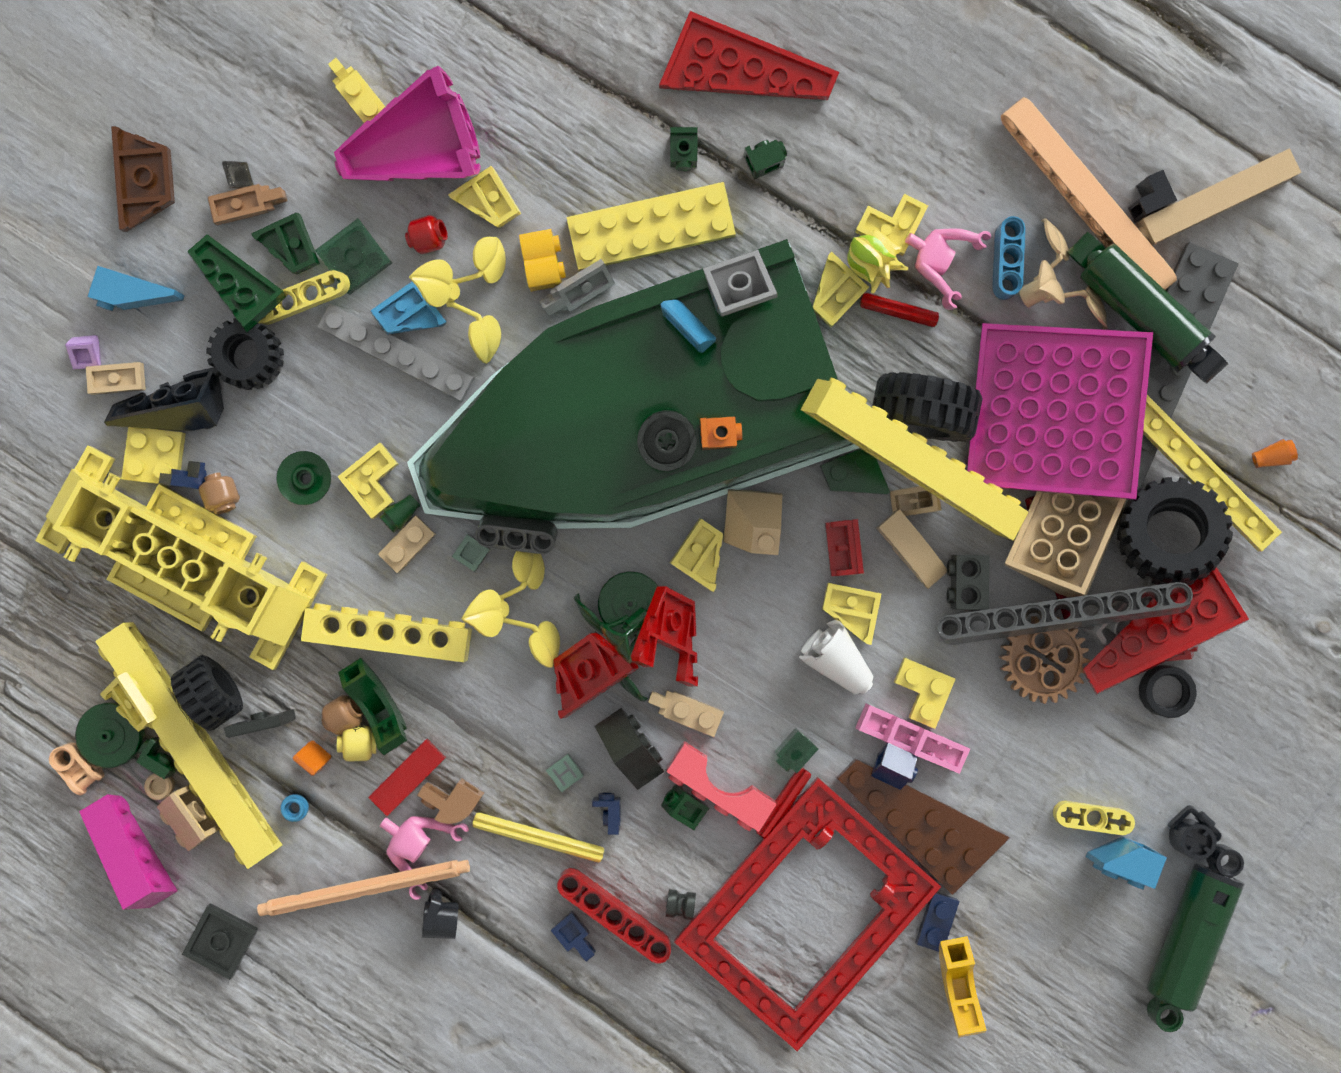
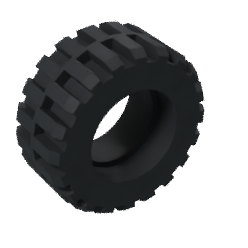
M890 372L883 374L877 380L872 406L888 413L886 418L889 420L895 419L907 425L906 431L911 434L914 432L926 439L966 442L976 435L983 398L979 390L961 382L916 373Z
M1172 477L1162 478L1159 484L1154 480L1147 483L1145 489H1138L1136 500L1131 499L1127 502L1117 531V540L1120 541L1121 555H1126V564L1130 569L1135 566L1139 570L1138 576L1143 579L1145 576L1153 578L1151 583L1160 585L1161 582H1167L1168 584L1179 582L1191 585L1197 579L1203 580L1212 570H1215L1229 549L1228 545L1232 541L1233 536L1230 527L1233 523L1231 516L1225 515L1228 507L1224 501L1217 502L1218 494L1211 489L1207 492L1202 489L1205 484L1196 481L1195 485L1188 483V478L1179 477L1177 482H1173ZM1165 511H1174L1186 515L1196 524L1199 530L1200 542L1193 551L1184 554H1173L1160 549L1153 543L1147 531V525L1151 517Z

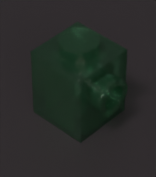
M795 728L774 751L779 757L776 762L787 772L792 769L798 773L818 751V747Z

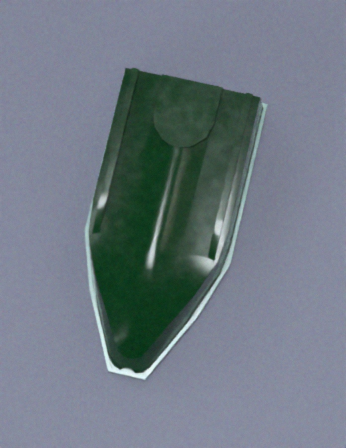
M788 239L757 249L777 292V297L721 316L715 310L704 271L700 269L594 306L544 330L516 357L495 372L407 462L424 513L479 521L487 514L521 519L547 520L555 524L557 529L632 528L727 495L728 489L741 490L858 449V446L801 411L817 379L829 381L830 378L836 380L838 378ZM675 299L681 301L716 337V341L703 353L699 352L663 316L661 310V303L663 301ZM663 410L676 411L684 415L691 422L697 440L696 449L690 461L682 467L670 471H661L648 465L642 458L637 444L638 433L643 422L650 415ZM735 417L736 423H741L742 440L737 441L736 448L702 450L700 418ZM719 427L716 430V434L719 437H725L727 430L724 427ZM666 433L665 436H659L658 438L662 441V446L665 448L669 444L674 445L675 443L671 433Z

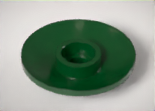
M298 451L290 454L281 462L276 476L277 486L281 494L294 504H314L327 494L331 485V471L321 456L309 451ZM305 474H309L311 477L310 482L307 484L303 482Z

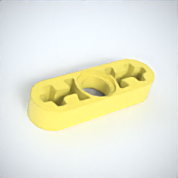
M1060 801L1053 809V817L1056 822L1067 828L1127 835L1135 827L1134 817L1129 812L1120 808ZM1068 807L1071 812L1080 814V819L1069 816L1067 821H1065V818L1061 816V812H1066ZM1091 811H1098L1101 818L1096 825H1089L1087 822V815ZM1122 815V818L1126 820V824H1121L1119 828L1115 823L1108 822V817L1118 820Z

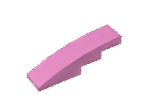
M867 703L855 727L859 731L959 774L970 751L968 747Z

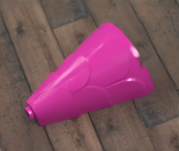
M439 66L427 70L401 95L388 103L371 121L367 120L334 151L336 157L335 167L338 174L346 180L365 181L467 178L478 174L481 166L479 163L476 164V159L481 157L474 127L460 94H456L449 87L453 85V82L447 73Z

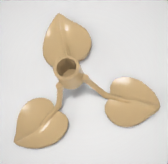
M1046 218L1042 219L1047 239L1056 252V259L1051 264L1046 260L1042 261L1039 275L1033 278V282L1021 288L1019 294L1023 303L1028 308L1041 301L1047 303L1051 300L1061 305L1065 302L1064 298L1082 296L1086 299L1093 315L1102 324V330H1107L1104 304L1101 298L1089 286L1086 287V290L1063 293L1053 268L1062 259L1065 261L1069 260L1070 256L1067 253L1069 248L1058 228Z

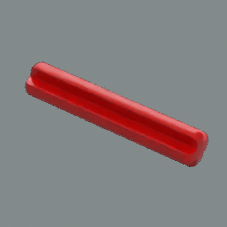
M864 293L860 301L861 308L929 327H935L939 320L938 312L869 293Z
M798 767L775 800L777 805L760 831H756L762 838L765 839L769 835L773 827L790 809L811 778V773L805 768Z

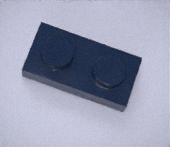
M937 892L930 899L915 941L917 945L939 952L940 941L948 940L960 902L957 898Z

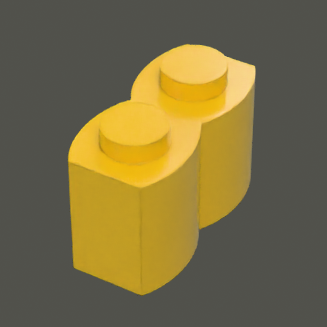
M551 229L520 234V245L530 291L554 288L562 283V278H566L564 263L558 262L557 252H561L559 236H553Z

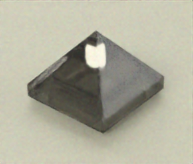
M222 162L229 188L240 189L254 185L247 162Z

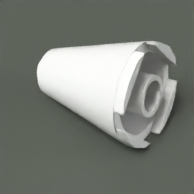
M838 620L828 622V629L822 632L819 628L806 641L801 649L804 656H799V658L805 664L853 694L866 693L873 685V674L844 625Z

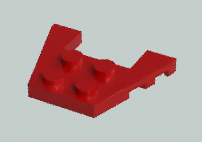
M657 586L631 654L632 662L642 667H653L656 645L659 643L679 653L676 681L686 686L698 687V676H693V663H697V652L692 651V637L696 636L695 601L666 586Z

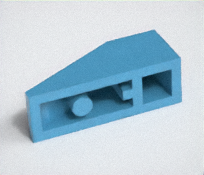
M97 266L87 297L96 300V306L113 311L114 307L127 310L183 301L185 295L174 289Z

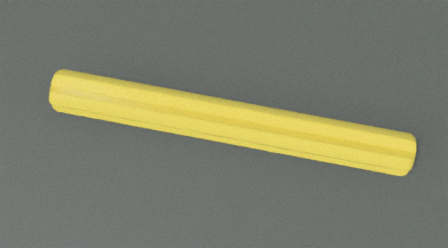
M479 812L476 813L473 819V827L598 863L603 858L604 848L601 846Z

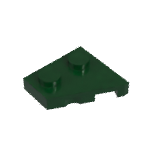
M297 212L251 233L256 241L263 244L268 249V252L279 259L293 274L298 275L320 264L302 216Z
M862 449L820 466L830 491L881 495L891 493L877 459Z

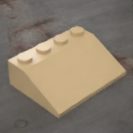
M1037 491L1028 510L1029 513L1006 559L1005 566L1066 597L1087 595L1124 511L1127 499Z

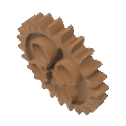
M1031 616V624L1040 622L1037 616ZM1077 628L1042 632L1045 642L1043 646L1038 648L1035 645V637L1040 633L1006 637L1010 642L1009 645L1000 646L1007 651L1006 655L999 656V659L1006 661V664L1001 666L1000 670L1009 672L1004 677V680L1014 681L1010 688L1014 691L1021 688L1019 696L1023 698L1029 693V700L1035 702L1039 696L1040 703L1046 704L1049 696L1052 702L1057 703L1058 694L1062 698L1067 699L1068 694L1066 690L1076 693L1077 689L1074 683H1084L1079 675L1083 673L1082 665L1090 662L1089 659L1083 658L1082 655L1088 652L1089 648L1080 647L1085 638H1075L1079 631ZM1027 645L1035 652L1046 655L1045 657L1048 660L1063 667L1065 672L1061 673L1052 665L1043 663L1042 659L1024 650V646ZM1065 647L1068 656L1065 661L1061 662L1058 658V652ZM1028 656L1031 660V665L1027 670L1023 671L1020 662L1024 657ZM1052 671L1054 679L1051 684L1046 685L1044 675L1046 672Z

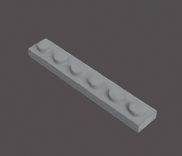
M330 303L317 326L319 329L463 402L475 379L469 374L393 335H387L385 331Z

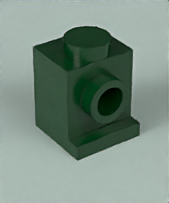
M670 127V167H676L678 171H690L692 168H697L698 127ZM679 146H688L689 149L681 151Z
M777 139L771 142L764 140L756 144L754 150L751 149L750 145L745 147L743 156L755 180L784 167L787 151L782 141L778 142Z

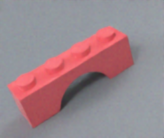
M684 741L667 766V773L670 774L668 778L681 787L683 784H686L692 788L691 793L698 799L705 801L707 798L715 803L714 808L721 814L728 816L730 813L738 818L737 823L744 829L751 831L753 828L759 832L777 805L775 800L753 785L735 793L718 789L711 783L706 773L707 755Z

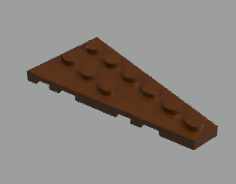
M856 758L836 777L952 895L1010 839L1009 836L907 784L899 790L872 777L873 767Z

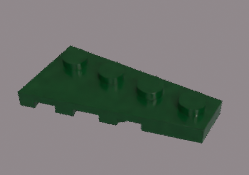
M208 234L187 251L190 258L246 333L286 298L282 289Z

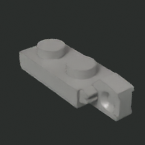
M600 259L557 285L550 291L549 295L540 300V303L548 316L559 310L561 312L569 310L570 312L610 288L615 282L606 265Z

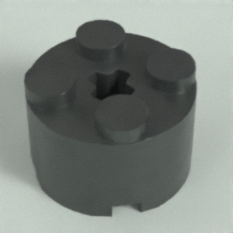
M663 410L650 415L641 425L637 437L638 449L642 458L648 465L661 471H670L682 467L690 461L696 449V434L691 422L684 415L676 411ZM666 433H671L675 443L674 445L669 444L665 448L662 446V441L658 438L659 436H665Z

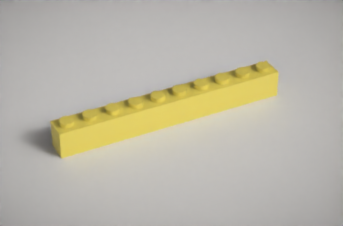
M830 378L829 381L816 380L801 411L995 535L1014 541L1029 513L1019 506L1021 501L1010 495L1004 496L1002 494L1003 489L992 483H984L985 477L974 471H966L964 463L954 458L948 459L946 451L932 445L930 447L926 444L928 440L925 437L906 431L908 426L895 419L889 420L886 418L888 415L886 411L876 406H868L865 397L855 392L850 394L845 390L846 385L834 378Z
M134 622L122 623L95 642L99 646L98 652L113 667L115 678L127 672L131 678L137 681L140 693L144 699L149 701L154 707L157 719L148 727L155 730L159 736L161 747L171 754L175 760V768L179 773L184 774L189 781L191 792L196 797H200L205 805L204 810L210 819L216 821L220 827V835L226 842H230L234 848V854L238 862L249 869L281 847L282 843L207 731L195 723L178 703L171 686V677Z

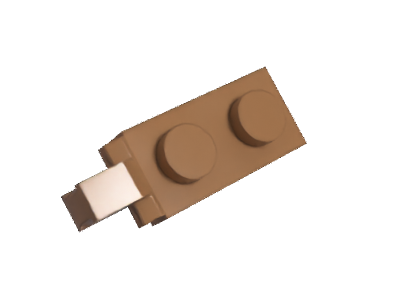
M260 184L208 196L211 215L215 225L269 213L268 211L274 210V205L288 202L286 192L281 187L270 189L268 185L261 186Z

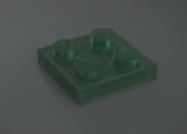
M359 218L315 250L330 271H339L349 278L350 287L347 292L349 295L392 264L391 260Z

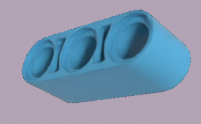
M1015 216L1006 218L995 231L992 289L994 295L1002 300L1010 299L1023 286L1026 228L1023 220ZM1006 226L1014 229L1015 237H1010L1005 233ZM1004 253H1009L1013 256L1014 264L1005 262ZM1003 280H1009L1012 283V291L1004 289L1002 285Z

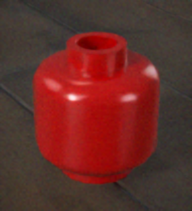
M427 215L410 221L408 232L405 233V239L408 246L414 248L417 253L427 254L442 249L445 240L448 239V233L441 219H437L433 215Z

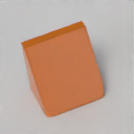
M312 740L294 755L293 760L310 775L314 776L324 768L332 756Z

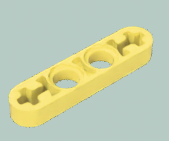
M332 270L283 289L285 296L290 295L293 298L292 308L285 310L281 301L275 307L277 311L271 310L258 323L270 325L341 297L349 290V278L344 273ZM334 278L339 279L341 281V283L337 284L338 289L333 287H328L325 289L323 286H329L333 284ZM310 286H315L318 294L314 300L310 301L306 297V290Z

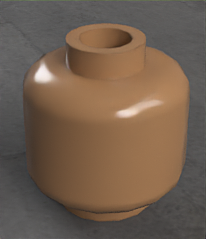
M220 472L206 476L204 478L206 482L199 486V494L207 511H214L215 515L234 510L240 496L233 478L221 476Z
M341 695L323 707L322 725L327 731H331L336 735H342L343 731L358 727L361 724L363 712L350 696Z

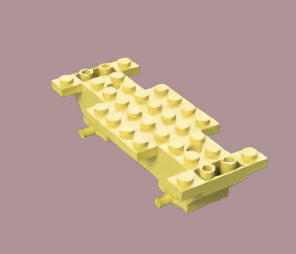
M87 445L75 469L70 471L46 515L47 520L35 541L58 554H64L71 542L63 557L72 562L76 561L82 548L91 549L100 555H106L114 559L116 563L106 580L200 631H205L212 617H214L218 625L210 637L218 642H222L229 628L238 629L247 635L259 637L249 657L272 670H276L304 619L305 608H310L328 574L306 562H301L290 583L284 582L261 569L267 560V557L262 554L256 553L252 563L244 560L257 537L256 535L219 515H215L212 511H207L205 507L162 484H158L147 506L115 490L116 485L121 479L120 477L109 473L106 481L103 483L115 458ZM110 512L112 522L110 525H107L105 517ZM250 589L256 593V600L253 604L247 600V593Z

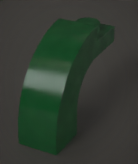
M359 658L339 671L338 674L342 688L356 702L367 718L377 749L383 755H386L406 742L407 738L404 731L407 727L393 698L370 666L362 658Z

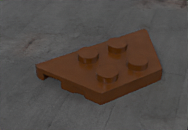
M111 126L119 230L128 232L175 203L171 150L167 146L151 142L142 136L131 134L119 127Z

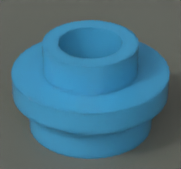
M299 794L289 795L281 803L283 817L291 822L302 820L309 810L307 800ZM292 803L299 805L300 809L298 812L292 810Z

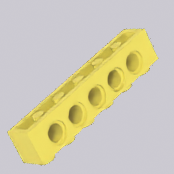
M315 603L314 608H305L301 641L457 662L468 661L472 628H465L464 622L449 621V625L438 624L439 619L422 617V622L411 621L412 616L395 614V618L384 617L385 612L368 610V615L358 614L357 608L341 607V611L331 610V605ZM332 617L336 618L339 622L337 632H332L329 629L328 623ZM358 621H362L366 625V633L363 636L358 635L355 631V625ZM386 624L390 625L394 632L390 640L382 635V628ZM412 628H416L420 632L421 638L418 643H414L409 639L408 634ZM439 631L444 632L448 638V642L444 647L439 646L435 641V636Z

